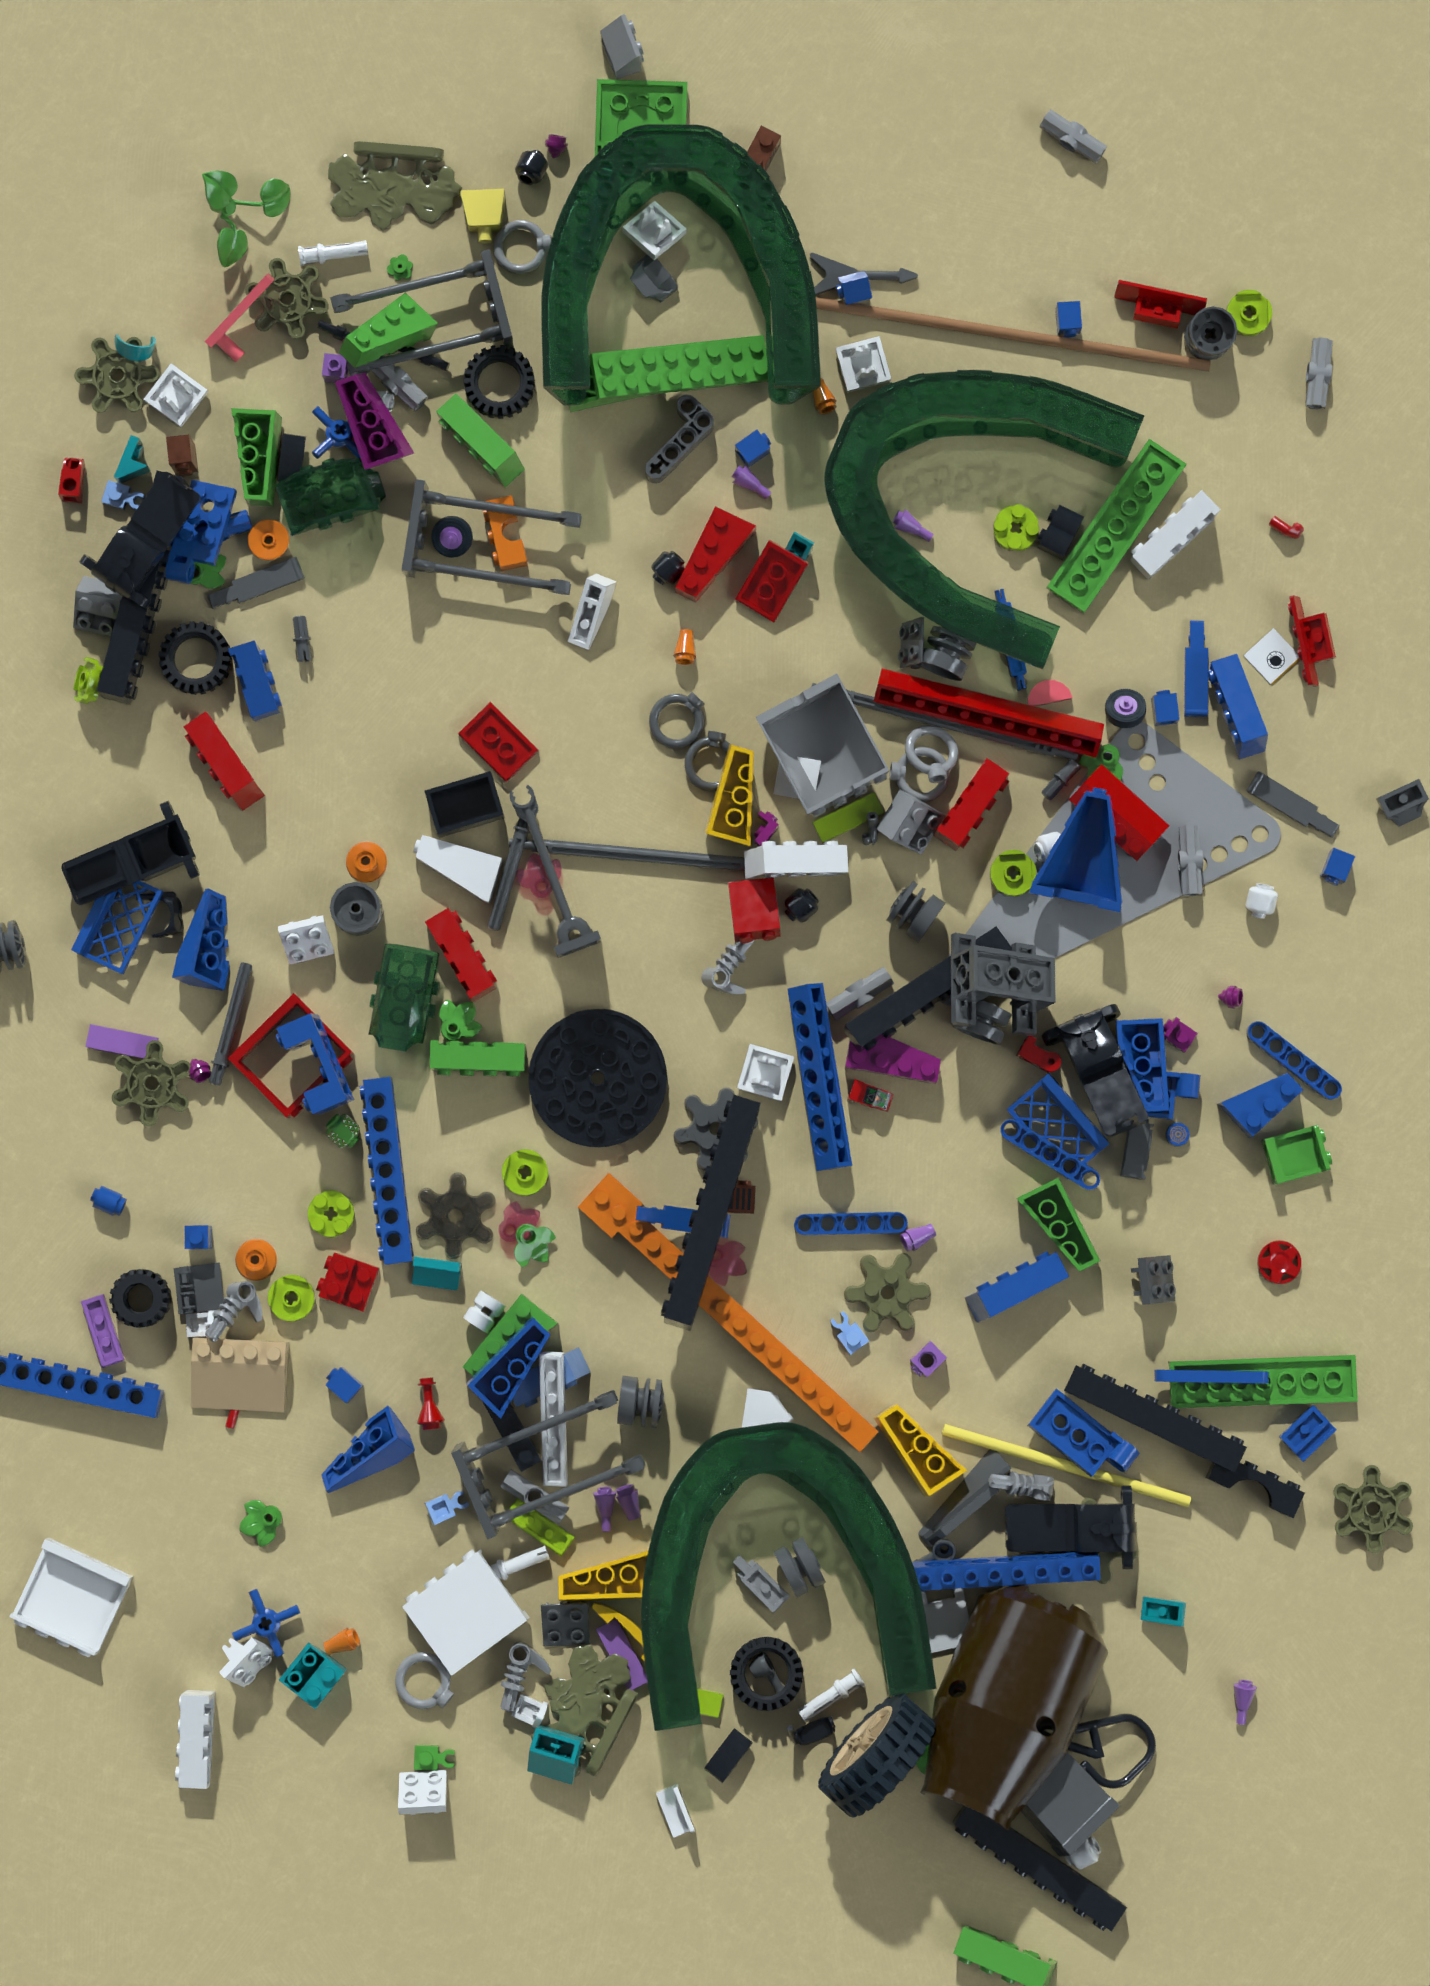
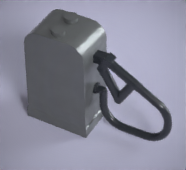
M1119 1714L1079 1723L1075 1734L1089 1731L1093 1748L1072 1741L1068 1748L1069 1751L1094 1759L1105 1757L1098 1729L1121 1722L1133 1723L1144 1732L1148 1747L1145 1756L1127 1775L1119 1780L1105 1779L1088 1761L1084 1760L1079 1764L1067 1752L1066 1756L1021 1810L1024 1816L1048 1841L1051 1848L1059 1856H1071L1120 1807L1099 1785L1110 1789L1124 1787L1151 1762L1155 1754L1156 1741L1151 1728L1141 1718L1132 1714ZM1044 1730L1041 1732V1735L1051 1736L1054 1734L1053 1732L1050 1734L1049 1732Z

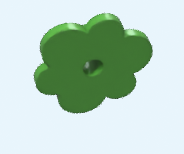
M401 254L397 258L393 257L390 259L391 264L387 267L388 274L394 275L396 280L411 277L413 263L408 261L406 255Z

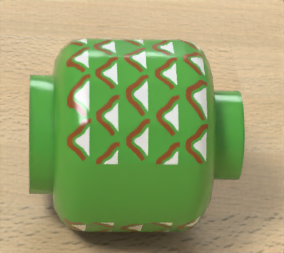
M336 1114L325 1126L327 1128L326 1136L339 1148H344L347 1145L352 1147L360 1138L358 1136L360 1131L359 1125L347 1114Z

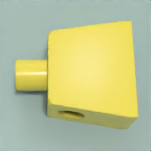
M504 189L462 190L461 196L469 232H478L479 243H491L492 231H500L502 228L505 205Z

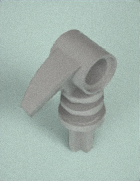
M754 940L750 943H740L739 941L734 945L728 944L725 948L726 953H722L721 959L716 960L717 966L708 967L703 971L701 976L702 983L706 987L713 988L719 992L744 994L746 989L732 984L730 976L734 972L733 968H738V962L743 963L745 961L744 953ZM715 973H717V975H718V979H717V982H716V983H715V981H714V975H715Z
M248 1281L234 1282L228 1286L226 1291L227 1297L223 1299L224 1304L219 1305L220 1311L215 1310L212 1316L215 1319L205 1333L209 1340L217 1341L226 1326L232 1327L234 1324L232 1318H237V1311L240 1312L244 1306L248 1307L256 1323L262 1320L261 1303L252 1283ZM240 1287H241L242 1290H243V1296H242V1297H240V1295H239V1288H240Z
M1011 1471L1008 1475L991 1474L990 1478H988L991 1488L1005 1489L1008 1495H1024L1040 1500L1050 1501L1054 1487V1477L1033 1474V1476L1018 1475L1017 1472Z
M525 1642L515 1643L509 1652L511 1664L506 1666L509 1669V1673L504 1674L507 1677V1681L501 1682V1686L505 1687L501 1709L505 1711H514L518 1691H524V1686L520 1683L525 1680V1677L522 1675L523 1672H527L528 1665L534 1664L548 1675L551 1672V1668L543 1656L530 1648ZM518 1647L524 1648L527 1652L526 1658L522 1660L517 1659L514 1656V1650Z

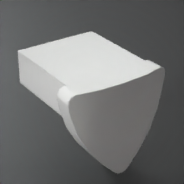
M210 1310L208 1313L186 1314L187 1337L206 1336V1331L215 1319L212 1316L215 1310Z
M521 1693L511 1716L532 1725V1728H536L544 1718L548 1703L545 1701L542 1703Z

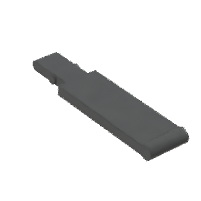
M293 557L231 581L233 586L222 588L220 591L207 595L213 609L224 604H230L237 599L239 603L245 602L303 580L305 577L297 557Z
M1260 771L1257 772L1246 790L1301 825L1307 827L1310 824L1316 830H1320L1332 838L1340 826L1327 818L1326 815L1317 812L1318 807Z

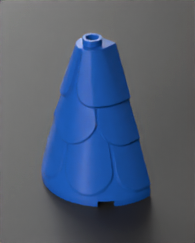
M1093 787V791L1085 792L1066 821L1065 829L1050 850L1048 858L1033 880L1030 893L1051 898L1068 899L1098 906L1097 908L1121 912L1122 895L1115 836L1117 834L1111 795L1106 794V789Z

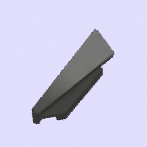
M988 1450L918 1532L929 1547H932L938 1540L946 1537L1000 1491L989 1486L988 1478H990L991 1474L1004 1475L1011 1467L997 1451Z

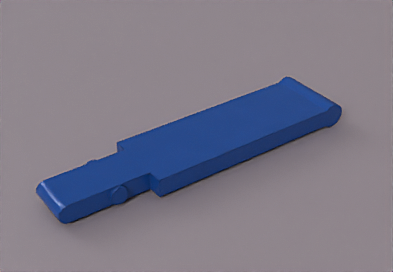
M1190 620L1189 647H1185L1184 717H1208V648H1204V621Z
M664 1205L662 1210L656 1207L637 1206L635 1220L646 1221L652 1224L660 1223L662 1229L691 1232L692 1228L689 1227V1221L694 1209ZM729 1214L726 1216L720 1237L728 1238L731 1217Z

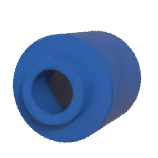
M101 1186L100 1189L95 1188L90 1201L93 1202L92 1207L112 1216L114 1214L120 1216L127 1199L123 1198L122 1194Z

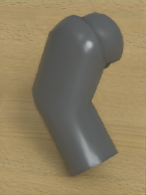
M876 812L867 814L869 833L862 834V841L866 846L875 844L878 839L879 831L877 827L879 819Z

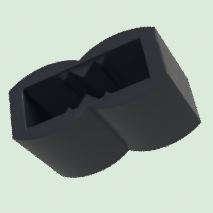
M1059 505L1057 510L1053 508L1047 519L1050 522L1047 530L1042 528L1037 538V541L1040 542L1038 548L1063 560L1084 516L1062 505Z

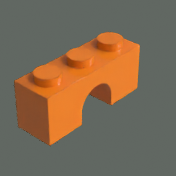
M512 495L486 501L514 506ZM483 510L485 522L490 521L492 529L487 531L490 544L495 543L497 551L492 553L495 566L500 565L501 572L528 566L522 539L510 541L503 536V530L508 524L518 522L517 515Z

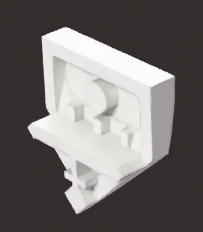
M747 1389L741 1435L758 1438L771 1437L782 1426L793 1420L791 1414L786 1411L780 1402L778 1395H774L773 1392Z

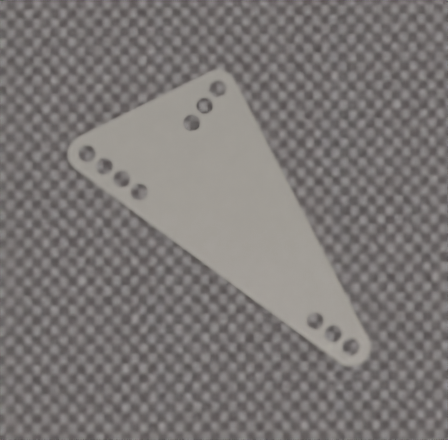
M1141 722L1132 728H1121L1110 742L1120 753L1118 762L1123 767L1121 782L1170 825L1138 861L1116 843L1122 895L1121 912L1097 908L1098 906L1068 899L1032 894L1030 889L1019 896H1007L997 892L966 934L974 935L977 939L997 926L1010 945L1014 943L1035 945L1036 955L1056 958L1182 896L1181 871L1178 870V851H1180L1179 826L1199 825L1200 850H1202L1203 857L1207 861V868L1201 872L1202 885L1274 850L1280 841V827L1274 818L1148 724ZM1137 733L1144 737L1145 745L1142 749L1134 750L1129 746L1128 740L1132 734ZM1105 752L1104 758L1106 760H1111L1112 754L1110 752ZM1143 754H1150L1155 758L1153 769L1143 770L1139 766V758ZM1086 774L1085 777L1082 779V781L1079 783V785L1076 787V789L1073 791V793L1069 796V798H1070V797L1079 789V787L1087 780V774ZM1160 774L1165 778L1166 785L1162 790L1155 791L1150 787L1149 779L1152 775ZM1069 798L1041 835L1051 832H1059L1061 834L1063 832L1066 821L1076 808ZM1264 826L1268 830L1266 841L1256 842L1252 838L1254 827ZM1235 836H1243L1247 839L1248 847L1244 852L1233 850L1231 841ZM1032 845L1026 855L1035 863L1037 875L1044 863L1037 860ZM1215 846H1223L1227 850L1228 856L1225 861L1215 862L1211 858V850ZM1014 869L1010 874L1011 879H1015L1020 874L1019 871ZM951 998L945 1002L940 1000L941 1003L951 1006Z

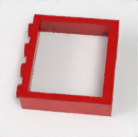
M295 993L228 1057L287 1118L291 1116L295 1118L304 1109L302 1107L304 1104L303 1099L305 1098L304 1092L329 1082L328 1078L324 1079L321 1074L287 1107L242 1061L297 1007L306 1015L310 1013L315 1014ZM322 1021L328 1037L343 1052L338 1061L344 1069L353 1061L351 1056L354 1052Z

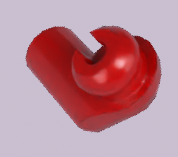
M1276 516L1269 522L1270 527L1293 539L1301 537L1300 534L1304 531V527L1301 524L1294 523L1291 527Z

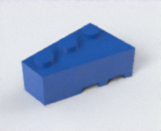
M1286 1073L1218 1103V1105L1245 1135L1251 1138L1301 1093L1303 1089Z

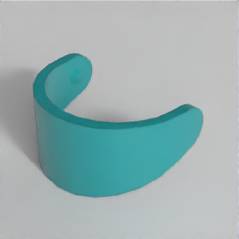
M116 334L114 343L118 353L126 359L143 361L152 356L156 339L151 337L150 345L135 346L122 341L119 335Z

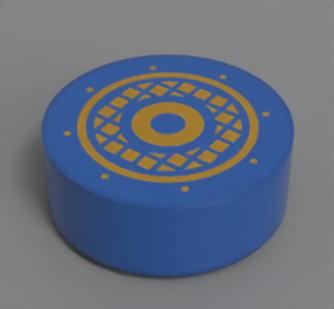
M1174 1123L1167 1128L1165 1136L1169 1144L1181 1146L1188 1141L1190 1133L1184 1124Z

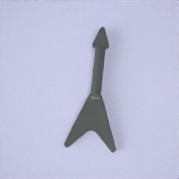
M810 253V258L826 273V277L809 292V295L813 297L836 289V285H839L838 277L862 271L821 255ZM900 268L899 271H865L869 280H899V283L902 284L918 278L917 273Z

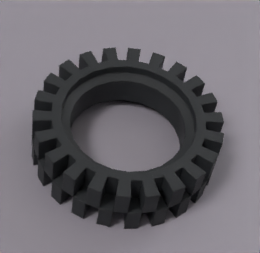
M495 345L490 346L491 349L488 350L485 347L481 349L480 354L476 353L473 355L474 359L472 361L469 360L468 368H465L464 386L467 398L475 409H478L483 415L487 414L490 418H494V416H497L498 419H504L503 416L513 417L514 413L517 412L519 414L522 412V408H526L529 405L528 401L532 400L533 390L535 391V378L532 366H530L528 359L524 358L520 351L516 352L513 347L508 349L505 345H500V347L496 348ZM498 362L513 366L521 378L517 393L512 398L501 402L486 398L478 386L481 372L488 365Z
M190 621V624L182 623L180 624L181 627L171 629L172 633L170 635L167 633L164 637L166 640L164 643H161L160 647L162 649L161 652L159 651V665L166 679L176 689L186 694L187 692L191 693V695H196L197 693H201V695L206 694V691L210 690L212 692L216 690L215 687L217 685L221 686L223 679H227L229 675L228 670H231L232 655L230 656L228 650L230 646L224 636L213 626H208L204 622L195 623V621ZM191 638L207 640L214 646L216 651V663L209 674L201 678L185 677L179 673L175 666V653L178 647Z
M759 1637L750 1640L741 1646L731 1662V1685L734 1688L735 1694L749 1707L761 1711L779 1709L791 1702L800 1691L804 1672L801 1664L802 1661L795 1649L781 1639ZM763 1651L778 1654L788 1667V1680L785 1687L772 1696H763L755 1693L748 1686L745 1677L748 1661L754 1655Z

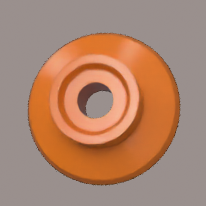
M267 519L256 523L248 535L250 550L255 556L264 560H273L280 557L286 551L289 544V535L286 528L275 520ZM267 538H273L271 544L265 543Z
M361 842L353 846L348 852L346 867L349 874L357 881L373 882L379 879L385 872L387 857L379 845L373 842ZM366 857L369 858L370 863L363 865L362 860Z
M252 1239L243 1243L238 1249L235 1258L236 1267L240 1274L249 1280H263L273 1273L277 1264V1255L274 1248L268 1242L261 1239ZM255 1255L259 1257L257 1264L252 1263V1257Z

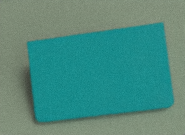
M414 1257L412 1284L458 1290L462 1263Z

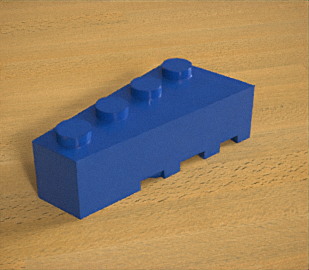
M1234 654L1212 661L1210 671H1207L1210 683L1215 685L1216 699L1222 706L1224 720L1228 725L1239 760L1265 752L1268 732L1238 655Z
M1048 1251L1035 1257L1036 1262L1029 1265L1027 1261L1015 1267L1016 1272L1009 1274L1007 1271L997 1276V1282L991 1285L989 1282H986L976 1287L977 1292L965 1297V1300L977 1323L991 1318L1068 1278L1069 1275L1057 1252L1049 1255Z
M531 1317L466 1383L500 1419L550 1337V1334Z

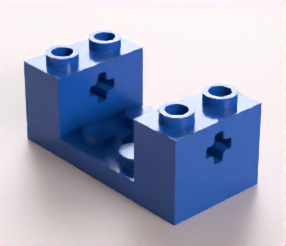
M310 1013L277 1028V1041L280 1047H284L285 1050L295 1051L313 1043L310 1047L316 1058L319 1057L322 1066H319L324 1079L328 1078L329 1082L304 1092L305 1098L303 1103L308 1112L311 1111L312 1114L321 1115L354 1101V1097L319 1015Z

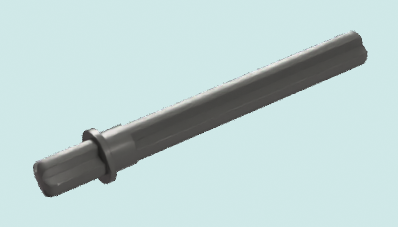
M519 818L517 826L513 827L515 832L488 922V928L493 930H499L501 927L524 843L527 840L528 834H531L527 822Z
M240 963L214 1061L211 1060L213 1068L209 1083L213 1085H221L225 1068H229L227 1064L252 970V965L248 963Z

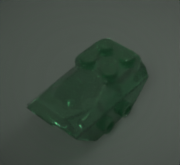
M332 458L323 461L322 465L313 467V465L300 468V472L294 473L275 485L291 536L317 528L319 530H326L331 528L332 524L340 521L341 524L349 523L356 516L379 510L380 502L386 497L378 471L370 468L365 470L361 458L339 459L336 461Z
M385 944L380 972L376 971L374 985H377L376 994L371 995L370 1008H373L368 1034L375 1037L380 1048L406 1052L416 1043L423 1044L429 1020L434 1018L436 1005L432 1004L434 995L438 996L440 982H436L439 963L438 952L398 944Z

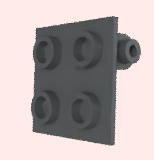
M924 617L902 623L899 631L901 639V649L898 654L900 669L911 666V669H920L919 663L923 662Z
M220 1262L173 1268L179 1314L218 1310L219 1305L224 1304Z
M581 1601V1603L567 1602L563 1604V1602H560V1604H542L543 1646L589 1645L588 1603Z

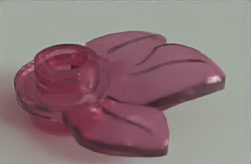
M532 853L527 863V869L516 871L517 880L522 887L531 889V892L536 897L545 898L553 890L540 856ZM555 859L552 863L557 877L560 879L561 863L559 859ZM539 883H545L546 889L540 891L537 886Z
M517 1201L512 1202L504 1210V1221L501 1222L498 1228L500 1237L507 1242L515 1241L516 1231L521 1225L531 1224L536 1226L540 1217V1211L535 1209L521 1210ZM507 1226L514 1227L515 1231L512 1235L506 1233ZM529 1231L523 1234L524 1239L529 1237Z
M729 1241L724 1245H717L716 1251L721 1253V1257L718 1260L713 1259L709 1272L711 1278L717 1284L725 1286L729 1275L741 1276L747 1273L746 1265L739 1257L745 1250V1246L741 1243Z

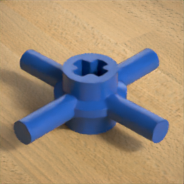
M317 406L312 413L327 428L325 433L326 440L312 451L313 456L318 459L332 446H346L361 461L356 443L352 440L353 434L348 420L333 421Z
M258 1589L248 1592L257 1613L254 1615L251 1625L232 1633L234 1640L238 1641L256 1633L261 1637L268 1638L275 1657L283 1655L284 1652L276 1633L282 1621L301 1613L298 1605L276 1613L274 1610L265 1609ZM263 1617H266V1620L270 1619L272 1621L269 1629L266 1626L262 1627Z

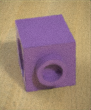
M324 353L322 368L324 382L335 383V381L348 377V361L342 355Z
M929 1341L910 1359L913 1363L911 1369L919 1377L922 1375L928 1377L947 1357ZM924 1354H930L933 1358V1363L930 1367H923L920 1363V1359Z

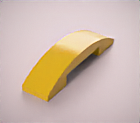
M595 1602L591 1606L607 1624L615 1617L646 1649L641 1658L656 1674L661 1671L660 1662L651 1641L631 1618L603 1603Z

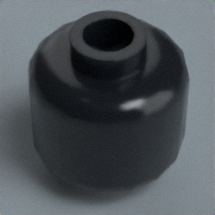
M538 150L523 152L515 167L519 181L526 185L541 182L548 168V162Z
M664 551L651 566L654 572L652 577L661 585L664 583L673 585L682 575L685 569L683 565L685 561L674 551L670 553Z
M798 888L785 900L787 909L784 912L792 921L806 922L817 912L819 900L808 888L805 890Z

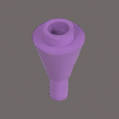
M746 464L743 468L738 466L731 476L734 478L732 483L753 492L755 491L765 499L771 494V491L760 484V481Z
M906 509L903 512L898 511L892 521L895 524L894 529L914 535L917 534L928 542L933 537V533L921 527L922 525Z
M600 1487L593 1495L601 1516L602 1531H611V1515L616 1492L612 1491L611 1487Z
M1239 1680L1238 1683L1233 1684L1238 1709L1236 1723L1245 1725L1247 1710L1250 1707L1257 1687L1253 1685L1252 1681Z

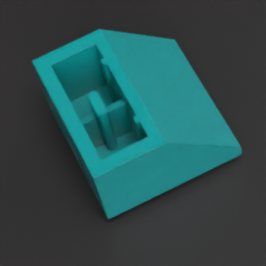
M308 1642L280 1677L279 1681L316 1709L347 1669L333 1657L327 1655L326 1652Z
M543 1725L536 1727L529 1750L527 1771L572 1785L585 1738Z

